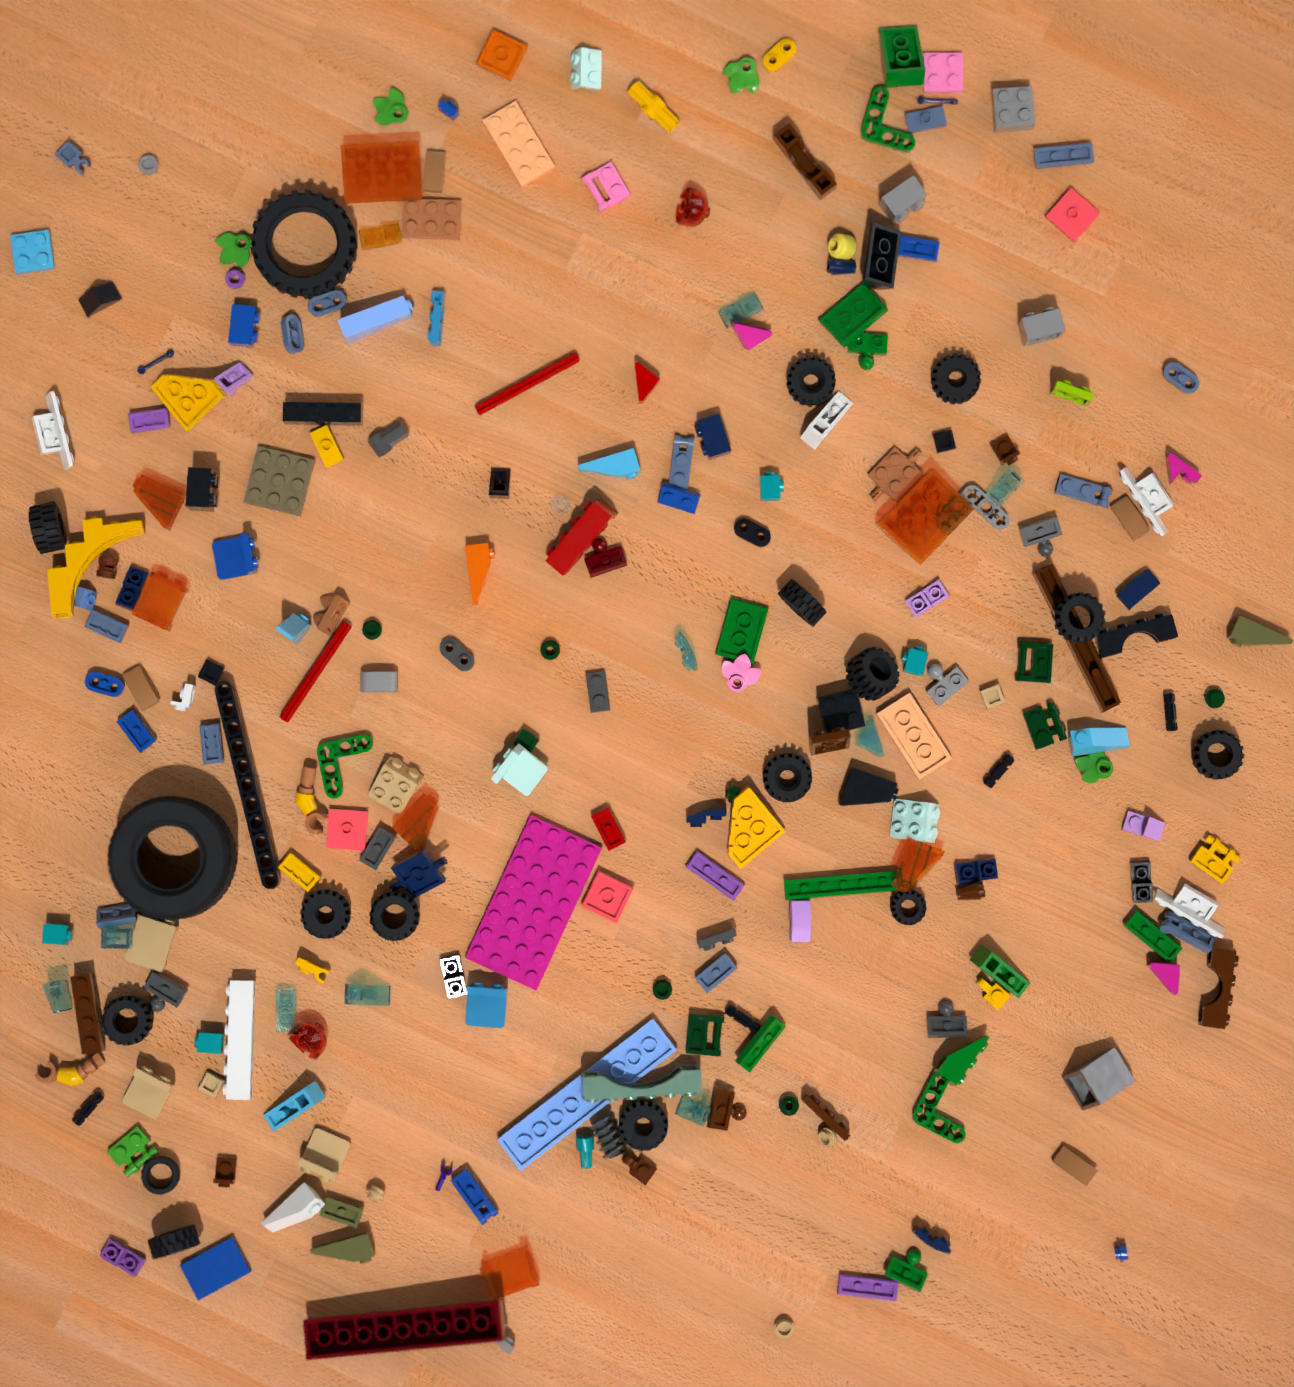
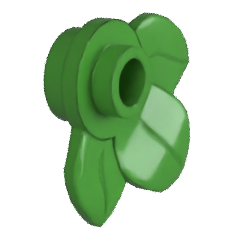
M746 57L739 62H731L725 67L723 74L731 77L729 80L731 93H737L745 87L751 93L757 91L759 77L756 74L757 66L753 59ZM744 64L750 65L749 71L743 69Z
M391 88L388 98L380 97L373 99L374 107L379 112L374 119L378 124L386 126L393 122L400 124L407 120L408 110L404 106V97L398 90ZM400 111L402 112V116L396 117L395 113Z
M225 233L215 240L223 248L220 255L221 264L236 262L242 268L248 263L252 242L247 234L240 233L235 236L231 233ZM244 240L246 242L245 246L240 247L239 242Z
M1104 752L1091 753L1074 761L1076 767L1081 772H1084L1082 781L1087 783H1095L1100 778L1106 779L1113 772V766L1106 760ZM1100 767H1104L1106 772H1101Z

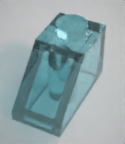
M345 984L344 1004L390 1005L391 986Z

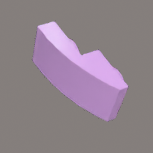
M937 580L905 602L914 616L918 617L950 595L941 581Z
M809 899L790 900L789 919L791 920L789 940L791 942H810L811 902Z

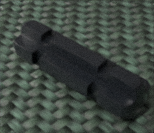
M1174 693L1164 694V702H1166V705H1164L1165 719L1167 721L1166 730L1169 732L1178 729L1177 722H1175L1177 715Z
M1005 754L1001 759L1002 762L999 761L989 773L990 776L983 780L987 787L993 788L996 784L995 781H999L1008 770L1007 767L1014 763L1015 760L1009 754Z
M732 1005L726 1008L725 1014L729 1017L732 1016L735 1021L746 1028L748 1027L753 1033L758 1032L761 1027L759 1023L753 1022L750 1017L740 1010L737 1011V1008Z
M98 1091L94 1092L91 1099H88L78 1111L79 1113L72 1118V1121L78 1126L82 1125L85 1118L97 1107V1103L99 1104L104 1099L103 1095Z

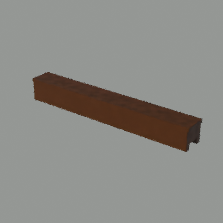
M1053 564L1032 574L1053 616H1055V609L1068 594ZM1072 608L1068 616L1071 625L1077 629H1084L1075 608ZM1065 640L1101 713L1119 705L1121 701L1091 641L1072 643L1070 640Z

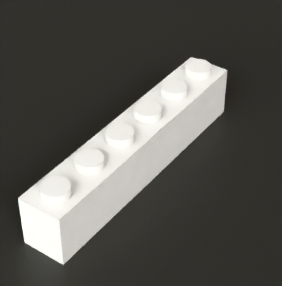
M230 980V984L226 985V996H229V1004H226L225 1014L229 1016V1022L225 1024V1035H228V1043H225L224 1055H227V1063H224V1075H227V1083L223 1084V1095H226V1099L229 1100L252 1099L256 980Z

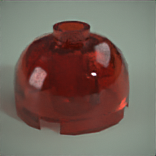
M686 187L680 196L683 199L681 206L677 204L675 221L682 226L695 227L701 224L705 218H708L710 207H708L706 196L701 191Z
M303 1021L296 1024L287 1033V1035H291L289 1039L294 1046L302 1053L305 1051L310 1053L308 1057L317 1060L326 1049L327 1038L323 1032L325 1029L318 1022L314 1024L309 1021Z

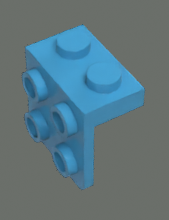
M472 982V986H467L466 1025L503 1028L505 1025L508 989H503V985L492 984L490 988L483 987L484 983Z

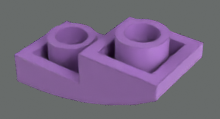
M112 1239L108 1240L100 1254V1257L112 1265L118 1266L133 1277L138 1275L146 1261L137 1253Z

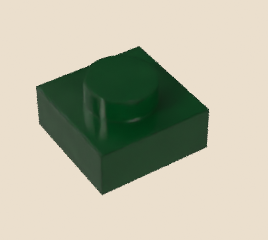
M523 729L512 745L516 747L520 744L531 753L539 739Z

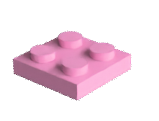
M924 53L923 59L926 69L924 93H962L963 53Z

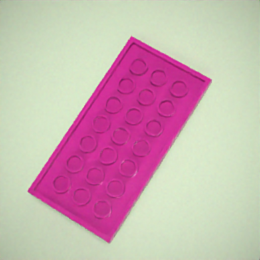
M531 815L465 958L537 991L602 847Z

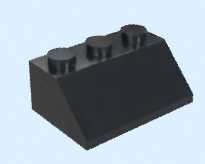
M874 222L870 223L862 279L863 286L875 290L894 288L901 231Z

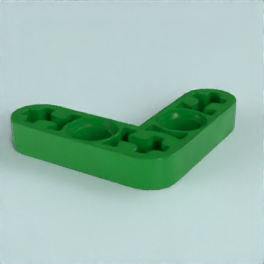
M878 86L873 90L861 128V138L872 144L909 153L914 149L916 142L912 135L881 126L889 99V91L883 86ZM880 91H882L883 96L886 97L882 98L880 102V105L884 106L883 108L879 105H875L878 99V96L875 94H879ZM877 109L880 112V117L873 119L870 117L869 112ZM870 123L874 124L872 132L875 134L867 137V133L864 130L867 131ZM885 133H890L893 135V141L886 143L883 141L882 136ZM897 136H900L899 141L904 142L906 139H909V143L912 144V146L908 145V147L905 148L904 144L901 142H898L897 146L894 144L897 140Z
M358 735L322 743L318 746L317 756L325 793L329 798L337 799L343 793L337 759L369 752L373 748V740L370 736ZM363 738L370 742L366 749L363 746L356 747L358 751L354 752L352 740L356 739V744L361 743ZM343 742H348L351 746L348 753L340 751V745ZM325 746H327V749H331L328 756L330 760L333 758L334 762L322 763V760L326 761V756L321 754ZM329 765L334 766L336 769L335 774L331 777L325 774V768ZM338 778V781H334L335 787H339V791L336 792L337 795L334 796L333 793H329L332 785L331 782L327 783L326 779L333 780Z
M933 1073L913 1111L912 1118L918 1125L953 1143H961L966 1137L964 1128L934 1113L948 1083L944 1081L943 1085H938L937 1090H941L939 1094L929 1089L930 1085L932 1087L936 1085L934 1078H939V1076ZM926 1094H935L936 1100L933 1104L925 1102ZM921 1103L926 1107L932 1108L930 1112L926 1109L924 1115L927 1118L925 1120L918 1121L916 1114L917 1112L921 1113L924 1109L920 1107ZM939 1119L943 1120L945 1124L941 1131L935 1130L933 1126L934 1122ZM948 1124L952 1125L950 1129L954 1131L960 1129L961 1138L953 1139L954 1135L947 1132V1136L944 1135L948 1129Z

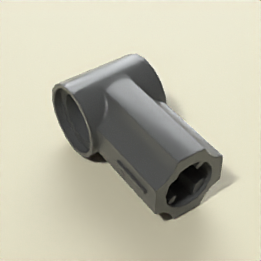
M399 421L384 432L375 434L367 442L379 458L391 451L394 445L408 437L409 434Z

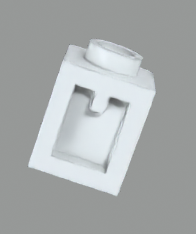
M185 683V688L182 687L180 692L182 703L170 701V705L175 706L174 710L186 712V708L192 709L196 686Z

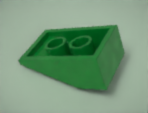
M917 25L879 28L885 88L924 85L926 69Z

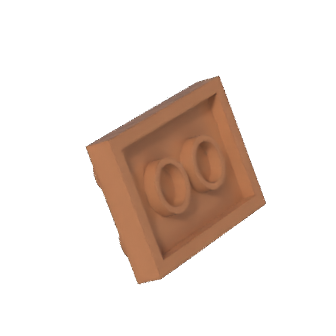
M403 198L402 238L460 240L462 201Z

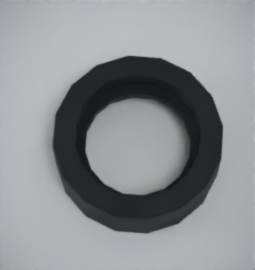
M158 1156L149 1160L141 1171L143 1186L153 1194L163 1195L172 1191L180 1180L178 1165L173 1159L166 1156ZM165 1164L171 1169L172 1179L167 1186L157 1187L150 1181L149 1172L154 1165Z

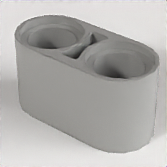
M360 672V692H398L397 672Z

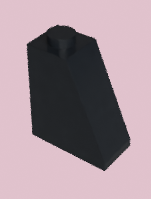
M851 768L839 805L851 806L891 802V799H896L899 789L896 788L897 783L856 768Z

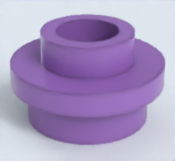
M233 269L226 274L225 280L230 288L238 289L244 285L245 276L240 270ZM234 276L239 277V281L236 283L232 282Z

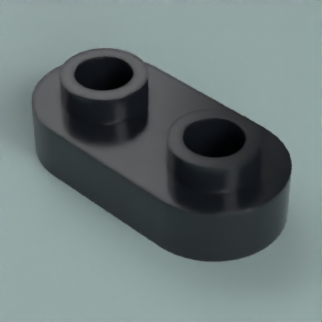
M739 519L734 525L736 536L757 547H765L771 540V534L766 528L748 519ZM746 525L747 531H741L740 526ZM758 534H764L765 539L759 540L757 538Z

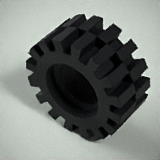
M913 890L900 891L893 897L890 904L893 918L903 925H914L920 922L927 911L926 901L923 899V896ZM905 900H912L916 905V910L912 915H905L901 911V904Z

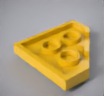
M164 374L151 386V389L186 432L191 431L227 395L215 380Z
M748 786L733 798L727 854L742 869L786 832Z

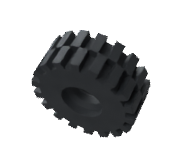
M947 355L937 363L932 372L931 384L933 385V392H936V396L943 399L945 403L950 402L952 405L958 403V405L963 404V402L969 401L979 389L981 372L980 370L978 371V365L972 362L973 359L966 358V355ZM952 372H960L963 375L964 381L960 386L950 384L949 375Z
M806 356L804 359H799L788 372L786 384L789 390L788 393L795 402L798 401L802 406L808 405V407L825 403L831 397L835 388L836 379L832 366L828 365L826 360L818 359L819 357L817 356L814 358ZM807 375H815L818 378L819 384L815 389H808L804 386L803 380Z
M792 579L778 592L780 598L812 627L827 613L809 592Z
M793 753L775 756L768 762L763 772L765 790L777 801L787 803L801 799L807 794L812 783V771L809 764L801 756L799 757ZM790 770L794 773L795 781L792 785L786 786L781 783L780 774L783 771Z
M319 890L309 895L302 904V910H300V919L305 930L316 938L322 939L334 938L346 930L348 923H350L351 910L349 909V903L345 900L346 898L332 890ZM327 906L332 909L333 917L330 921L323 922L318 918V911L321 907Z
M641 1100L632 1103L621 1114L619 1120L620 1136L626 1145L638 1151H649L658 1147L664 1141L668 1132V1120L665 1112L660 1106L651 1101ZM646 1118L651 1122V1129L648 1133L642 1134L637 1131L636 1122L639 1119Z
M195 1224L169 1231L147 1240L153 1259L172 1255L201 1244Z

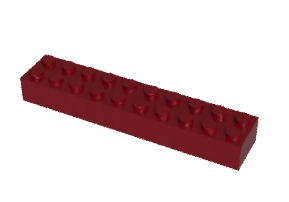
M502 1299L316 1317L303 1320L306 1360L506 1340Z

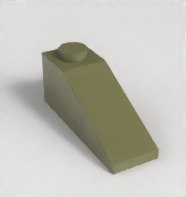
M1240 615L1236 617L1227 636L1231 640L1230 643L1237 647H1242V645H1289L1293 642V639Z
M369 1232L310 1249L311 1254L352 1262L360 1261V1264L372 1261L371 1257L375 1255Z

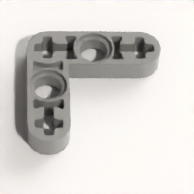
M975 485L966 487L936 520L939 530L949 531L972 507L996 530L1005 529L1010 521L1009 516ZM975 490V496L978 499L982 496L984 499H982L976 506L974 503L977 502V500L973 497L969 499L967 497L969 495L967 491ZM988 502L992 508L989 513L982 512V503ZM956 503H961L964 506V511L960 514L955 513L953 510V506ZM996 509L998 512L995 515L998 518L1003 516L1005 518L1003 521L1005 525L1000 524L998 526L996 524L997 519L994 516L990 519L988 516L993 514ZM949 510L952 516L956 517L957 519L954 520V518L952 517V519L948 522L950 526L948 527L945 525L944 527H942V521L940 519H946L950 515L947 513V511Z

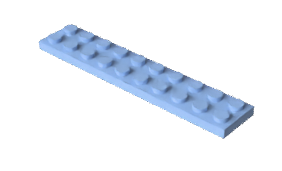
M651 1019L584 1072L601 1071L617 1081L635 1083L677 1049L655 1020ZM579 1075L499 1137L497 1141L519 1170L522 1171L611 1101L599 1099L598 1102L590 1103L583 1100L581 1096V1075Z

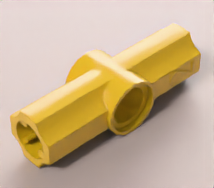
M640 81L634 83L627 91V94L641 107L643 113L660 125L668 134L680 123L678 118L666 108L665 103L656 94L653 95Z

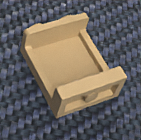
M139 915L124 960L164 972L167 965L165 963L178 926H175V922L172 920L163 919V921H159L150 916Z

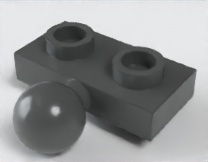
M1056 515L1019 527L1023 545L1027 547L1040 542L1038 553L1043 557H1048L1053 553V546L1047 540L1062 535Z
M156 970L151 973L144 986L145 989L157 995L149 1003L150 1009L154 1012L162 1011L165 1007V1001L177 1008L188 991L185 987Z
M948 1000L940 1002L938 1010L943 1016L927 1017L928 1038L967 1037L968 1035L967 1016H950L954 1011V1006Z

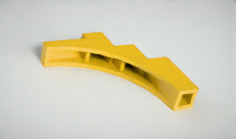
M89 517L87 520H82L84 542L73 541L70 544H65L67 567L57 565L47 569L50 609L54 620L74 617L76 591L83 574L90 564L103 551L114 544L130 537L144 535L145 529L142 520L130 519L124 523L114 521L109 522L107 525L99 517Z

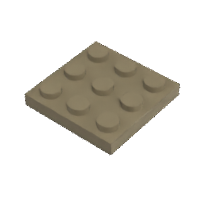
M258 446L244 503L301 517L315 460Z

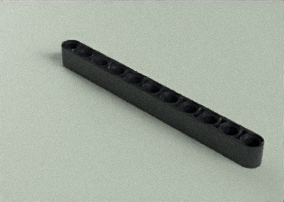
M221 681L214 688L261 883L267 889H275L280 885L281 877L235 690L230 683ZM223 685L229 687V693L225 696L220 694V688ZM228 704H232L234 707V711L230 715H227L224 711L225 706ZM232 723H237L238 731L234 734L230 733L229 726ZM237 742L243 744V750L239 753L234 751V744ZM241 761H246L248 764V768L244 772H241L238 768ZM246 780H251L253 783L249 791L243 788V783ZM250 799L257 801V807L253 810L248 808V801ZM255 818H260L262 821V825L258 829H255L252 825ZM260 837H264L267 841L266 846L263 848L257 845V840ZM264 856L271 858V864L268 867L262 865V858ZM269 875H274L276 878V883L273 886H269L266 882Z

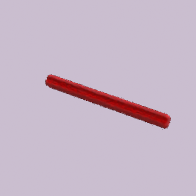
M573 352L475 405L477 413L482 415L575 365L580 361L577 353Z
M345 621L340 624L280 714L282 720L285 722L290 721L350 631V624Z

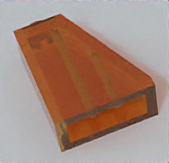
M141 474L140 478L137 477L133 484V492L163 528L170 531L185 501L186 495Z
M424 793L391 827L417 852L425 849L439 810L438 800L432 794L427 796Z
M907 838L891 886L896 887L901 892H911L941 860L945 851Z

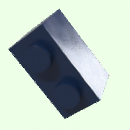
M720 414L697 420V426L694 428L697 437H701L703 445H700L703 456H708V460L731 453Z

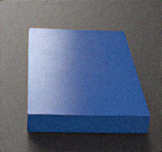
M233 1237L180 1265L198 1301L251 1272Z

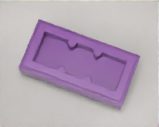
M167 408L128 413L132 434L170 428Z

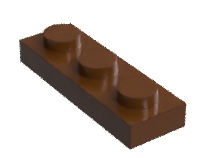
M806 1094L801 1100L846 1142L850 1137V1134L847 1133L850 1129L843 1122L838 1124L833 1119L835 1115L828 1108L823 1110L819 1106L821 1102L813 1094L810 1097Z

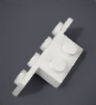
M51 391L45 396L49 413L36 415L31 419L40 454L45 455L59 452L63 469L68 470L73 466L74 458L73 454L69 452V438L64 432V418L60 415L58 408L60 406L59 399L55 396V392Z
M1128 467L1119 471L1121 480L1125 485L1128 484L1132 490V497L1141 504V510L1152 521L1154 531L1161 536L1167 534L1169 530L1159 515L1173 507L1174 503L1154 472L1137 483Z
M1184 883L1175 898L1160 889L1156 890L1154 899L1159 905L1169 907L1176 915L1184 916L1193 925L1206 929L1210 935L1223 938L1225 928L1210 919L1218 907V902Z

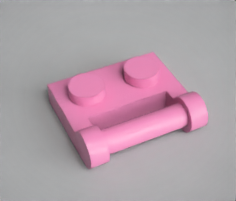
M612 162L581 178L599 205L597 208L600 212H604L631 196ZM594 179H599L610 199L609 201L605 202L593 181Z

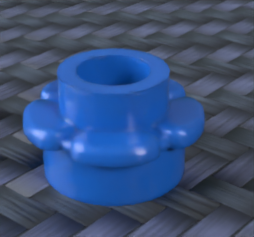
M1118 1243V1247H1114L1116 1259H1120V1262L1128 1260L1126 1244L1120 1245Z

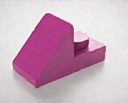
M1170 452L1166 456L1169 484L1176 479L1179 473L1182 475L1181 478L1189 484L1191 482L1195 484L1202 475L1173 453Z

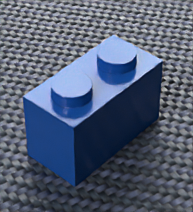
M232 304L228 338L230 346L254 348V343L258 341V331H255L256 323L259 324L260 312H258L256 306Z

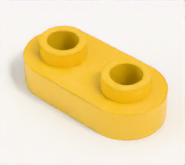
M783 39L775 45L763 58L764 69L772 73L781 69L794 57L796 53L795 42L791 39ZM785 45H788L790 47V50L785 51L783 47ZM771 58H774L776 60V63L771 64L769 60Z

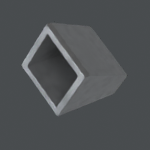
M1115 1047L1105 1050L1062 1076L1082 1111L1103 1104L1135 1082L1132 1072L1126 1067L1122 1060V1055Z

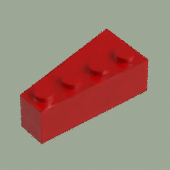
M598 499L593 503L590 501L584 507L585 513L582 517L577 516L571 523L572 529L569 532L565 531L558 539L561 541L557 547L553 546L546 555L549 557L545 561L562 576L566 575L583 556L584 550H587L596 540L595 537L599 536L608 527L607 522L619 514L602 499Z

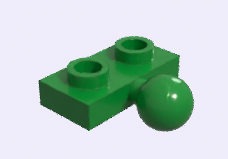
M861 333L848 344V353L863 354L859 360V366L863 370H870L874 366V359L871 355H887L888 335Z
M916 1249L909 1250L906 1253L907 1263L894 1256L891 1257L884 1276L920 1293L928 1276V1273L914 1267V1265L921 1261V1253Z

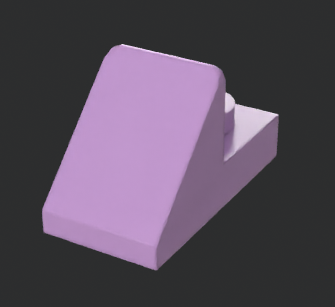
M239 362L213 378V380L218 383L227 395L233 397L237 388L250 381L253 375Z
M1127 811L1121 830L1159 842L1165 823L1152 817Z

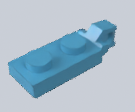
M432 291L430 300L434 304V308L430 310L432 327L428 330V341H430L432 346L440 347L445 311V292Z

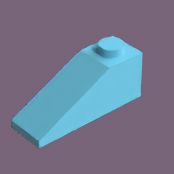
M634 448L578 465L580 472L616 478L626 477L627 480L638 477L637 474L641 473Z
M293 613L279 624L276 630L298 645L311 625L308 624L309 619L301 613L298 616Z
M1085 728L1070 731L1068 736L1072 757L1130 747L1126 728Z
M314 1081L263 1116L272 1130L276 1131L326 1098L316 1081Z

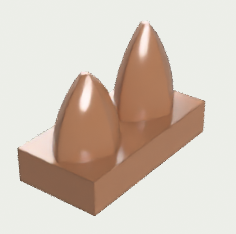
M338 595L321 596V603L327 611L313 615L317 629L330 637L350 602Z

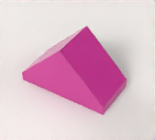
M731 321V327L743 347L747 350L752 349L772 336V331Z
M1149 962L1147 966L1172 995H1177L1179 991L1180 965Z

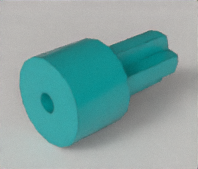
M593 1135L576 1136V1149L580 1151L581 1168L589 1169L592 1167L591 1150H594Z

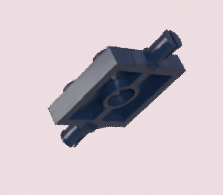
M422 849L393 864L391 870L396 875L398 881L389 885L390 890L394 892L402 887L414 899L445 883L446 878L439 868L448 863L447 859H445L446 857L443 856L434 861L425 849Z

